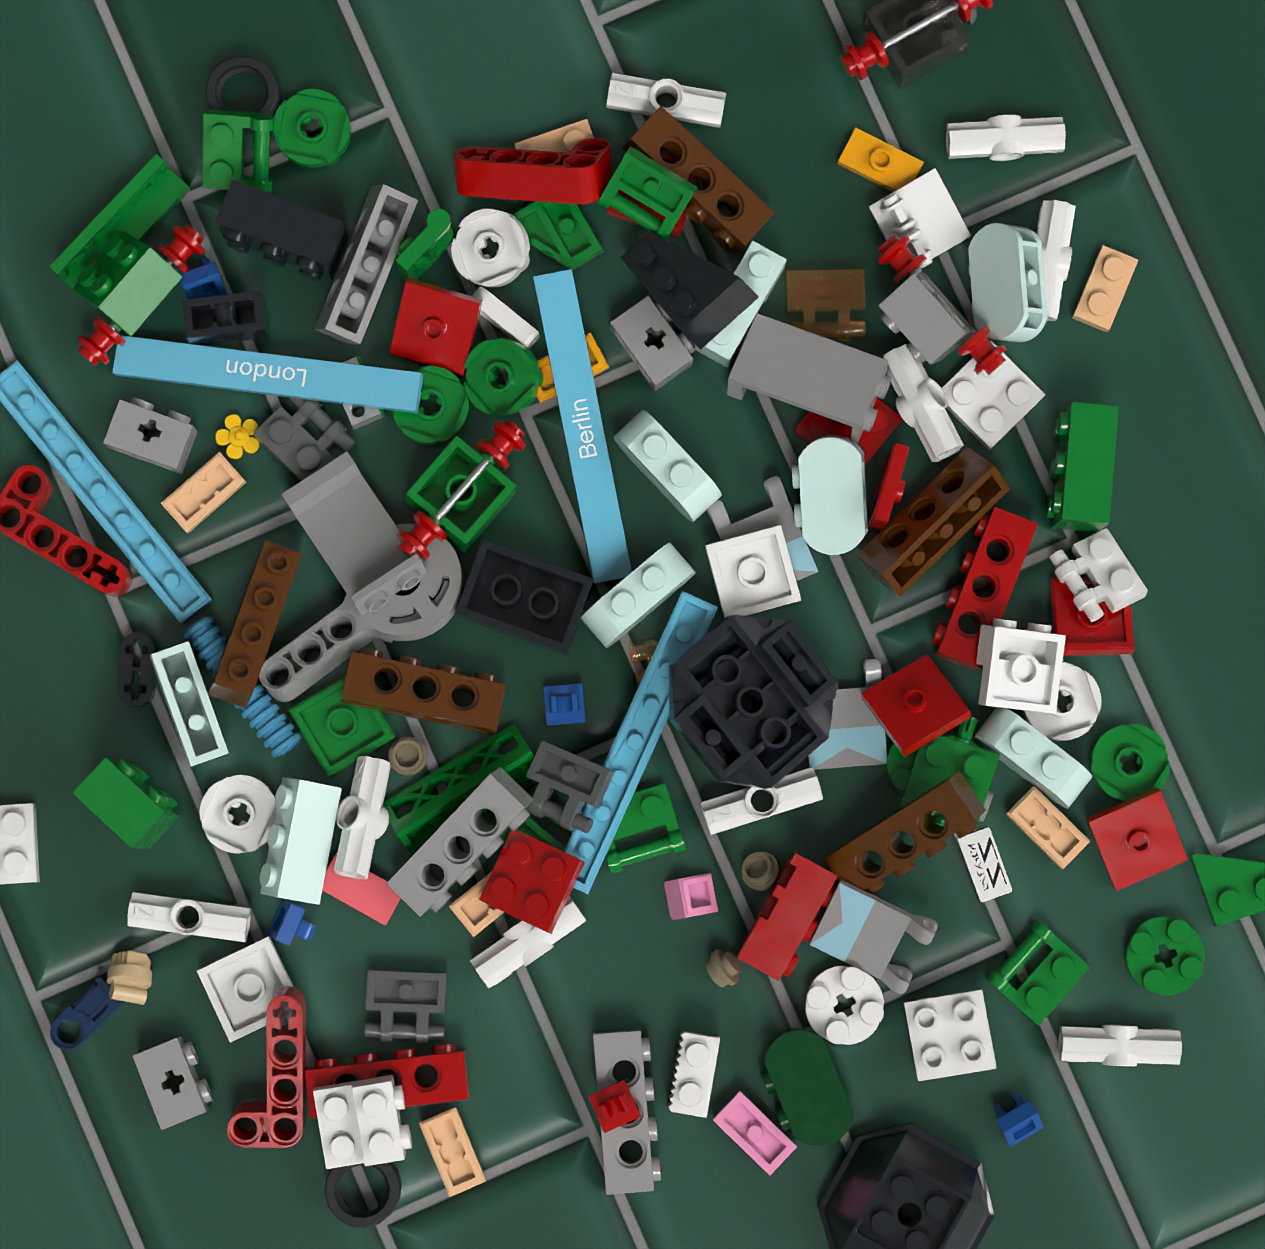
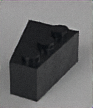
M650 231L620 257L676 326L700 350L759 298L739 276Z

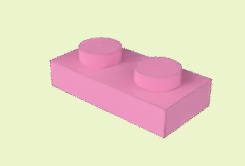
M740 1090L712 1119L769 1175L797 1148Z

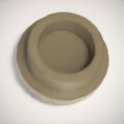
M405 736L397 739L391 745L388 758L390 765L396 772L411 776L419 773L425 767L428 760V752L425 745L419 739Z
M753 853L743 862L742 878L746 885L753 890H767L778 881L781 871L780 864L770 853Z
M720 949L713 951L710 959L705 962L707 972L712 980L722 988L726 985L733 986L738 983L741 967L736 957L728 951L726 953Z

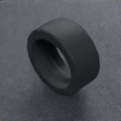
M235 56L222 61L211 72L206 83V100L210 109L226 110L221 101V90L229 78L242 73L256 76L266 89L265 103L257 113L275 116L278 107L281 105V91L274 73L262 61L249 56ZM244 128V134L254 133V130L251 128Z
M392 1162L370 1165L379 1170L384 1176L387 1190L382 1204L375 1210L368 1212H358L349 1208L342 1200L340 1193V1184L344 1174L352 1167L365 1164L361 1163L331 1169L326 1178L325 1197L329 1209L338 1220L351 1227L367 1228L380 1224L392 1214L400 1200L402 1187L398 1169Z

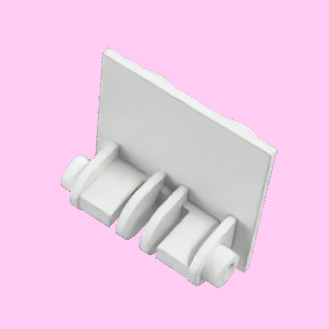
M936 168L868 206L886 241L895 234L899 239L907 235L910 238L907 248L914 256L921 254L926 256L927 260L919 267L920 269L932 263L931 259L971 237Z
M982 990L935 998L928 997L904 1003L918 1081L997 1069Z

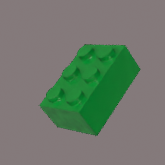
M1071 402L1063 412H1060L1059 418L1054 419L1052 441H1058V450L1056 456H1051L1049 479L1055 480L1053 494H1048L1046 502V518H1052L1051 528L1097 533L1109 524L1119 406Z
M105 757L73 792L84 805L131 848L149 850L181 816L174 809L178 802L163 788L159 789L156 786L153 788L151 785H148L145 781L150 776L135 762H130L127 759L124 761L122 758L114 760Z

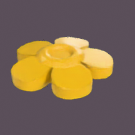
M236 414L225 418L224 425L228 430H218L215 440L221 446L230 443L226 449V455L231 459H239L243 454V449L249 454L255 453L259 448V441L249 436H252L259 428L258 424L253 419H248L241 426V419Z

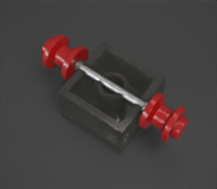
M884 0L865 11L862 20V26L866 31V34H864L865 43L857 48L850 43L844 45V55L840 56L841 64L849 77L856 75L859 80L867 78V68L874 64L881 68L887 67L897 86L901 89L966 53L971 39L960 20L963 22L971 20V10L978 6H981L984 10L992 8L993 1Z

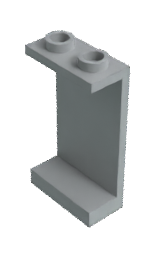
M757 313L728 377L727 395L742 400L746 389H750L852 426L851 441L858 443L863 430L871 431L878 412L873 406L877 397L885 398L891 377L886 375L888 360Z
M348 452L337 457L281 494L361 615L368 611L375 612L387 604L391 596L400 590L413 588L421 581L422 576L428 573L417 553L408 558L397 547L401 542L396 536L399 529L361 475Z

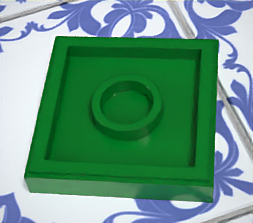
M346 676L289 709V712L329 778L357 762L359 756H367L396 738L381 711L340 703Z

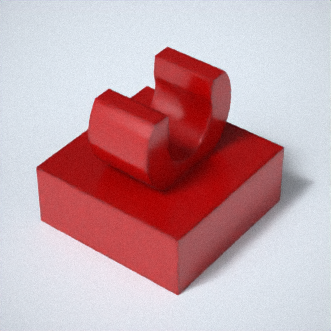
M624 1079L588 1095L604 1133L641 1117Z

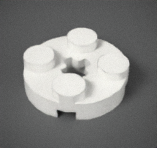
M481 209L466 216L458 226L461 228L457 232L456 239L453 238L451 252L457 270L466 279L486 287H501L515 280L528 267L530 262L529 238L524 226L512 214L494 209ZM488 238L499 244V249L496 251L497 255L494 258L488 254L484 255L482 249L487 246L486 240Z
M1062 662L1059 691H1061L1063 696L1070 695L1072 703L1066 705L1067 712L1061 713L1059 708H1056V714L1022 710L1027 723L1045 737L1055 741L1072 740L1088 732L1096 721L1101 708V693L1095 679L1081 668Z
M236 775L218 781L207 790L202 799L199 814L205 834L213 845L223 851L240 854L254 852L268 843V832L274 824L277 807L275 805V796L265 783L251 776ZM241 803H244L248 806L246 812L250 814V819L248 822L241 821L239 826H236L232 823L234 816L229 814L231 807L239 808Z
M834 966L822 971L813 979L806 994L805 1014L810 1026L819 1036L834 1044H855L873 1034L879 1022H881L884 1015L883 994L877 982L868 973L856 967ZM840 994H843L845 998L853 997L855 1004L851 1006L852 1013L848 1016L843 1012L836 1013L833 1007L838 1004L836 997Z

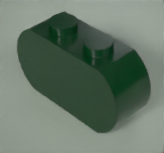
M801 1028L788 1029L776 1035L764 1052L763 1063L766 1070L759 1073L768 1095L773 1092L777 1095L781 1107L774 1110L783 1132L790 1129L792 1135L798 1141L814 1147L828 1146L839 1141L849 1130L854 1113L824 1039L810 1030Z

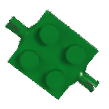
M971 718L968 731H965L968 719L962 722L956 737L939 736L919 748L900 805L901 807L958 771L962 773L984 806L1000 755L981 749L971 742L978 719ZM931 811L933 821L940 826H944L945 819L942 814L937 811Z

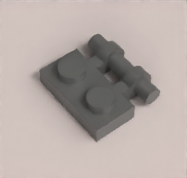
M289 398L299 410L291 416L282 407H279L253 435L301 482L335 459L327 451L333 444H336L345 453L355 444V441L346 433L347 428L339 420L335 422L321 409L322 404L319 401ZM309 420L314 422L324 432L323 436L317 441L303 428Z
M541 741L526 775L529 779L539 783L535 793L525 790L534 799L527 808H529L531 814L537 817L547 816L559 821L560 827L569 831L577 829L588 833L592 828L593 819L582 815L581 810L585 803L599 809L615 772ZM554 790L569 796L565 807L551 801Z
M367 970L366 1010L381 1011V1022H366L365 1037L380 1038V1042L392 1043L393 1039H415L416 1044H428L429 1040L444 1041L445 1025L429 1024L430 1013H445L447 973ZM394 1011L417 1012L416 1024L394 1023Z

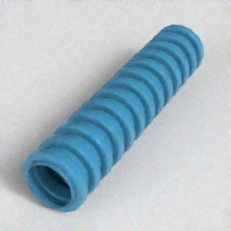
M209 616L203 617L192 624L184 632L183 638L186 641L190 640L192 642V650L199 651L198 658L200 660L205 659L207 662L205 667L207 670L212 669L214 671L212 674L214 678L228 638L226 636L221 637L219 634L221 632L220 627H214L212 625L214 619ZM256 684L252 697L246 707L243 708L235 704L234 706L236 709L241 708L243 710L241 716L244 719L249 718L250 723L248 725L250 728L258 730L256 736L258 738L263 737L265 748L270 747L272 749L271 756L273 758L281 757L300 742L301 736L298 733L294 734L292 732L293 725L291 723L286 724L285 722L287 717L277 712L279 710L278 705L271 704L272 697L269 694L265 695L263 693L264 686Z

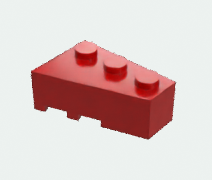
M797 853L791 854L736 958L778 981L782 975L789 977L800 957L794 953L802 940L808 942L818 924V921L814 920L820 907L826 908L837 888L833 884L838 876Z

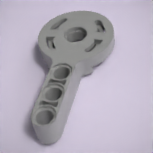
M397 524L396 526L399 531L410 532L416 524ZM446 539L443 542L433 540L427 547L430 557L426 561L421 559L428 573L422 576L418 588L409 595L399 596L394 594L389 598L384 607L375 612L368 611L361 615L346 593L345 599L339 607L263 663L259 679L269 694L277 701H291L350 658L351 651L358 652L360 648H363L374 639H381L392 643L393 640L412 641L427 637L446 625L457 610L465 586L463 568L451 544ZM443 578H448V579L450 580V582H449L448 580H444L442 589H441L440 593L438 594V596L435 598V600H430V597H431V598H434V597L436 596V594L438 593V591H439V589H440V587H441V585H442ZM414 610H415V612H416V613H415L414 615H412V616H409V617H406V618H400V619H393V620H392V623L390 622L391 617L407 616V615H410V614L414 613ZM345 626L352 627V631L347 637L336 638L339 629ZM311 650H321L316 660L312 662L304 661L305 656ZM289 673V677L284 684L279 686L273 685L277 675Z

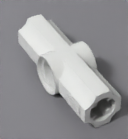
M612 73L606 108L651 116L660 107L656 102V98L663 93H669L676 98L677 102L674 106L664 109L676 120L718 128L721 126L726 93L684 86L672 79L655 81Z
M999 115L983 122L947 124L946 152L948 159L989 157L990 160L1008 161L1021 158L1024 154L1063 152L1065 150L1066 134L1063 117L1021 119V116Z
M1043 200L1037 222L1036 234L1042 242L1047 321L1057 320L1063 281L1067 279L1072 256V247H1069L1076 206L1058 200Z
M905 344L883 355V359L888 360L886 374L891 377V383L898 395L896 407L899 414L909 426L915 428L931 461L938 462L960 451L964 444L945 410L948 406L945 393L936 381L928 377L922 363L908 350L906 346L908 344Z
M359 756L357 758L350 796L342 800L337 810L336 821L337 825L342 829L334 866L335 874L355 879L368 878L375 840L384 834L389 823L388 811L385 807H382L391 768L388 761L368 756Z
M810 767L786 775L772 788L747 787L700 802L710 835L823 800V796L814 768ZM764 790L771 795L773 803L767 812L756 811L751 805V797L755 791Z
M132 892L128 908L127 926L246 942L251 922V908ZM187 906L194 907L199 913V921L191 929L186 928L180 921L181 911Z
M569 896L552 934L521 921L502 934L504 936L502 939L474 957L470 962L487 987L490 988L511 975L520 966L524 965L526 967L554 947L552 944L580 926L586 919Z
M1102 1025V1028L1060 1026L1058 1036L1059 1060L1067 1062H1102V1065L1137 1066V1063L1180 1065L1182 1055L1181 1033L1179 1030L1138 1029V1026Z

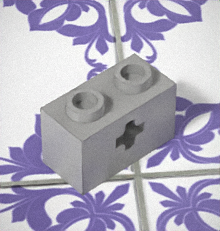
M647 296L611 321L610 330L652 389L656 391L692 366L693 357L690 354L695 350L682 332L678 335L675 334L668 324L672 319L658 303L654 304L650 297ZM649 334L654 338L663 337L661 349L658 350L654 345L646 346Z
M132 397L131 403L119 399L103 444L111 450L182 474L198 433L196 428L189 424L191 418L170 410L167 416L153 411V404ZM156 425V429L161 433L160 437H152L149 441L144 435L145 429L153 430Z
M180 1036L133 1055L161 1130L211 1110L208 1102L213 1101L212 1092L206 1079L199 1080L194 1065L198 1064L199 1061L190 1041L185 1043L183 1037ZM170 1070L173 1071L175 1076L182 1075L185 1082L179 1085L181 1092H178L176 1087H168L167 1080L172 1078Z

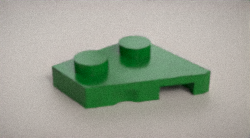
M535 201L513 214L524 226L529 238V244L568 270L572 269L573 271L604 252L578 204Z
M1199 853L1189 855L1214 927L1265 911L1264 862Z

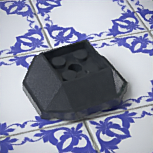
M730 615L669 665V720L718 782L768 789L777 784L829 738L833 699L836 697L838 681L790 620ZM743 693L748 694L753 702L749 713L742 708L740 703Z
M911 1122L855 1136L817 1204L829 1249H977L995 1217L982 1163ZM909 1202L916 1204L918 1207L917 1218L911 1223L900 1222L898 1219L899 1208Z

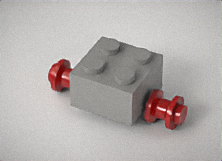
M896 234L890 237L878 249L882 255L877 262L880 265L891 264L897 271L894 278L897 284H900L905 279L907 280L878 305L885 312L881 315V319L895 334L900 331L907 337L910 343L906 346L919 362L923 363L926 360L930 365L940 362L965 340L967 342L958 349V354L960 356L967 354L972 356L977 362L974 368V372L977 375L983 371L988 376L991 375L1006 361L1002 354L1007 348L1004 345L994 347L987 339L990 332L987 326L976 333L975 329L925 273H921L922 270L919 267L927 258L924 254L917 256L912 254L907 248L910 242V238L907 235L900 239Z

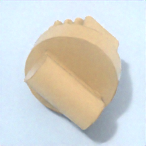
M128 950L127 952L123 951L112 955L111 967L108 968L107 984L111 986L109 990L110 999L140 1005L145 1004L147 999L146 989L151 987L152 984L151 960L147 954Z

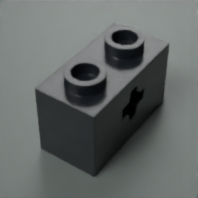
M260 291L182 300L186 339L190 344L202 346L269 338L266 304Z

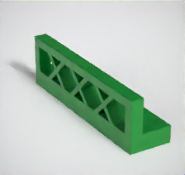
M155 154L49 267L73 290V287L78 283L77 279L80 273L99 259L103 254L105 244L113 236L119 235L124 230L142 242L191 190L190 187L169 169L166 162L158 154Z
M513 723L384 801L382 807H385L388 811L389 821L410 855L413 856L475 789L499 767L523 789L535 782L526 777L535 756L517 726ZM514 739L519 747L505 755L498 754L502 746ZM474 763H482L479 771L472 775H464L467 767ZM441 783H449L446 791L438 796L431 795L434 787ZM408 803L415 804L411 812L399 819L397 818L394 811ZM482 809V813L486 812L489 809Z

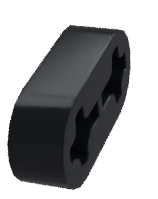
M136 632L127 635L121 642L119 649L118 694L123 702L133 707H144L149 704L154 698L156 691V673L150 655L157 652V645L152 638L144 633ZM137 640H141L142 645L149 648L148 654L141 655L140 667H135L136 658L128 652L129 647L136 646ZM135 672L140 673V684L147 686L146 693H141L139 700H134L133 695L127 693L126 690L127 686L134 685Z

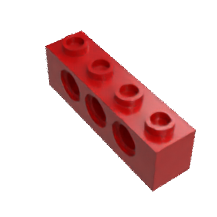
M993 507L988 515L984 514L978 520L973 534L979 537L974 551L968 549L963 558L959 571L965 573L960 587L953 586L945 607L951 609L946 624L943 622L938 623L931 641L932 644L937 645L934 655L976 672L982 669L983 665L976 664L981 625L992 626L993 618H1002L1038 526L1037 523L997 507ZM996 542L1004 547L1006 551L1004 561L995 562L988 557L986 548L989 543ZM983 578L991 584L992 593L990 597L980 598L975 595L972 589L975 579ZM970 614L975 617L978 623V629L975 634H965L960 630L958 620L961 615Z
M455 1043L432 1046V1053L417 1055L416 1048L392 1051L393 1058L377 1060V1053L354 1055V1063L338 1065L337 1058L314 1060V1068L305 1070L310 1118H317L313 1094L314 1088L338 1084V1079L342 1074H352L357 1080L377 1078L379 1071L382 1069H391L397 1074V1086L402 1085L405 1107L469 1099L470 1090L465 1049L456 1050ZM430 1064L435 1067L438 1073V1079L435 1084L424 1086L419 1083L416 1078V1071L420 1065Z

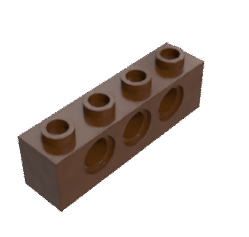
M662 106L648 118L622 147L627 152L631 146L688 182L689 175L699 177L703 183V190L695 191L684 211L693 221L699 224L703 223L713 232L712 237L715 242L726 250L731 249L736 253L742 249L775 213ZM661 148L668 149L673 153L675 158L674 164H668L663 161L660 156ZM718 201L724 202L730 207L731 217H724L719 213L717 209Z
M966 447L857 556L876 580L901 597L1011 488L992 463Z
M266 540L264 541L208 695L243 708L248 704L299 565L301 553Z
M360 648L359 653L351 651L340 703L494 735L496 732L506 684L497 683V676L486 673H475V677L459 674V668L443 664H437L436 669L422 667L421 660L407 656H399L398 661L382 658L383 652L370 648ZM381 672H388L394 676L396 686L389 691L380 690L375 685V676ZM420 680L428 681L433 685L435 693L429 699H420L414 694L413 685ZM460 688L468 690L472 695L473 703L464 708L455 705L451 697L454 690Z
M958 771L844 843L824 860L831 871L838 876L837 880L839 883L842 879L873 894L886 884L883 878L893 872L897 878L917 865L913 859L925 853L930 858L948 846L945 839L956 833L960 839L979 827L980 825L976 820L986 809L962 773ZM931 811H937L942 814L945 819V826H940L933 821ZM900 831H906L912 836L914 846L907 845L902 841ZM869 850L875 851L881 856L883 865H878L871 860Z

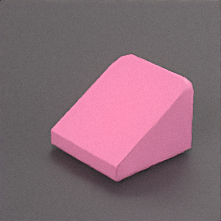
M711 873L670 880L664 883L672 920L718 912Z

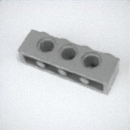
M384 184L371 186L315 325V330L347 344H361L396 257V252L400 247L418 202L417 199Z
M499 767L475 789L386 884L420 917L430 908L436 913L452 897L448 892L449 888L456 881L462 886L478 870L473 863L482 854L488 859L504 843L499 836L508 827L515 831L530 816L525 809L534 799ZM482 809H489L495 814L497 819L496 826H491L484 822L481 814ZM456 836H462L468 840L470 853H465L458 849ZM431 863L437 864L443 869L444 880L436 879L431 874Z
M640 1029L593 1033L598 1091L619 1082L612 1073L613 1067L618 1061H630L635 1066L636 1073L626 1084L641 1114V1117L607 1133H604L601 1126L606 1195L654 1191L653 1181H660L661 1173L659 1156L651 1157L650 1141H657L658 1138L656 1117H648L647 1101H654L653 1078L644 1076L643 1061H651L649 1037L641 1038ZM627 1140L637 1141L642 1147V1154L635 1161H626L619 1154L621 1144Z

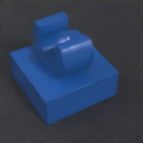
M207 257L202 258L204 266L190 270L187 264L189 270L180 274L182 276L180 283L187 299L228 295L215 262L211 263Z
M582 683L543 687L547 726L586 723Z
M282 898L267 935L289 946L294 935L310 941L316 926L301 919L305 912L303 907Z
M1017 1093L1012 1095L1016 1108L1009 1113L1004 1112L998 1103L994 1105L998 1118L996 1122L1009 1147L1014 1146L1044 1128L1039 1113L1032 1102L1029 1100L1024 1103L1022 1097Z

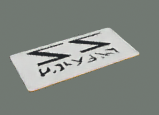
M988 827L960 839L958 838L980 902L1012 892V887L990 828Z

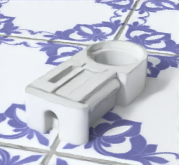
M480 286L472 295V297L483 300L480 315L508 337L523 343L529 349L540 338L539 332L485 288Z

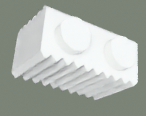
M684 1030L680 1033L682 1039L678 1041L681 1046L677 1049L679 1055L676 1056V1060L678 1062L674 1064L677 1070L673 1072L675 1078L671 1081L674 1086L670 1088L672 1094L669 1095L670 1102L667 1105L671 1112L707 1118L720 1038L718 1036Z

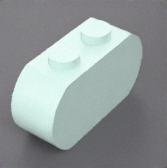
M1001 223L986 225L975 234L968 248V269L971 277L974 325L978 331L987 326L990 329L987 337L989 339L1010 342L1029 341L1041 332L1048 318L1041 239L1034 231L1025 227Z
M642 410L614 436L616 443L630 460L676 509L691 522H694L722 496L712 479L646 411Z
M826 435L809 444L798 458L799 465L792 466L793 488H800L801 504H795L794 518L795 526L802 527V536L810 547L823 554L839 555L855 548L868 531L864 451L856 442L851 441L850 438L842 435Z
M668 543L584 613L581 619L605 648H608L680 589L696 572L674 546Z
M996 707L974 736L986 750L999 754V760L1064 808L1068 809L1092 778L1090 772L1083 765L1008 708Z

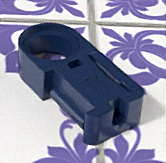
M105 978L94 979L98 985L93 984L77 1000L74 1006L69 1005L52 1023L50 1037L58 1048L72 1050L82 1046L124 1003V1001L109 998L111 986L107 984ZM66 1020L76 1022L80 1028V1036L74 1043H66L59 1036V1027Z

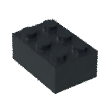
M233 179L215 221L222 234V238L228 241L226 244L228 247L248 254L250 249L264 254L263 260L279 267H284L286 263L300 268L299 273L315 281H320L322 277L330 280L333 279L349 238L341 220Z
M482 539L455 613L457 617L568 656L593 588L594 579Z

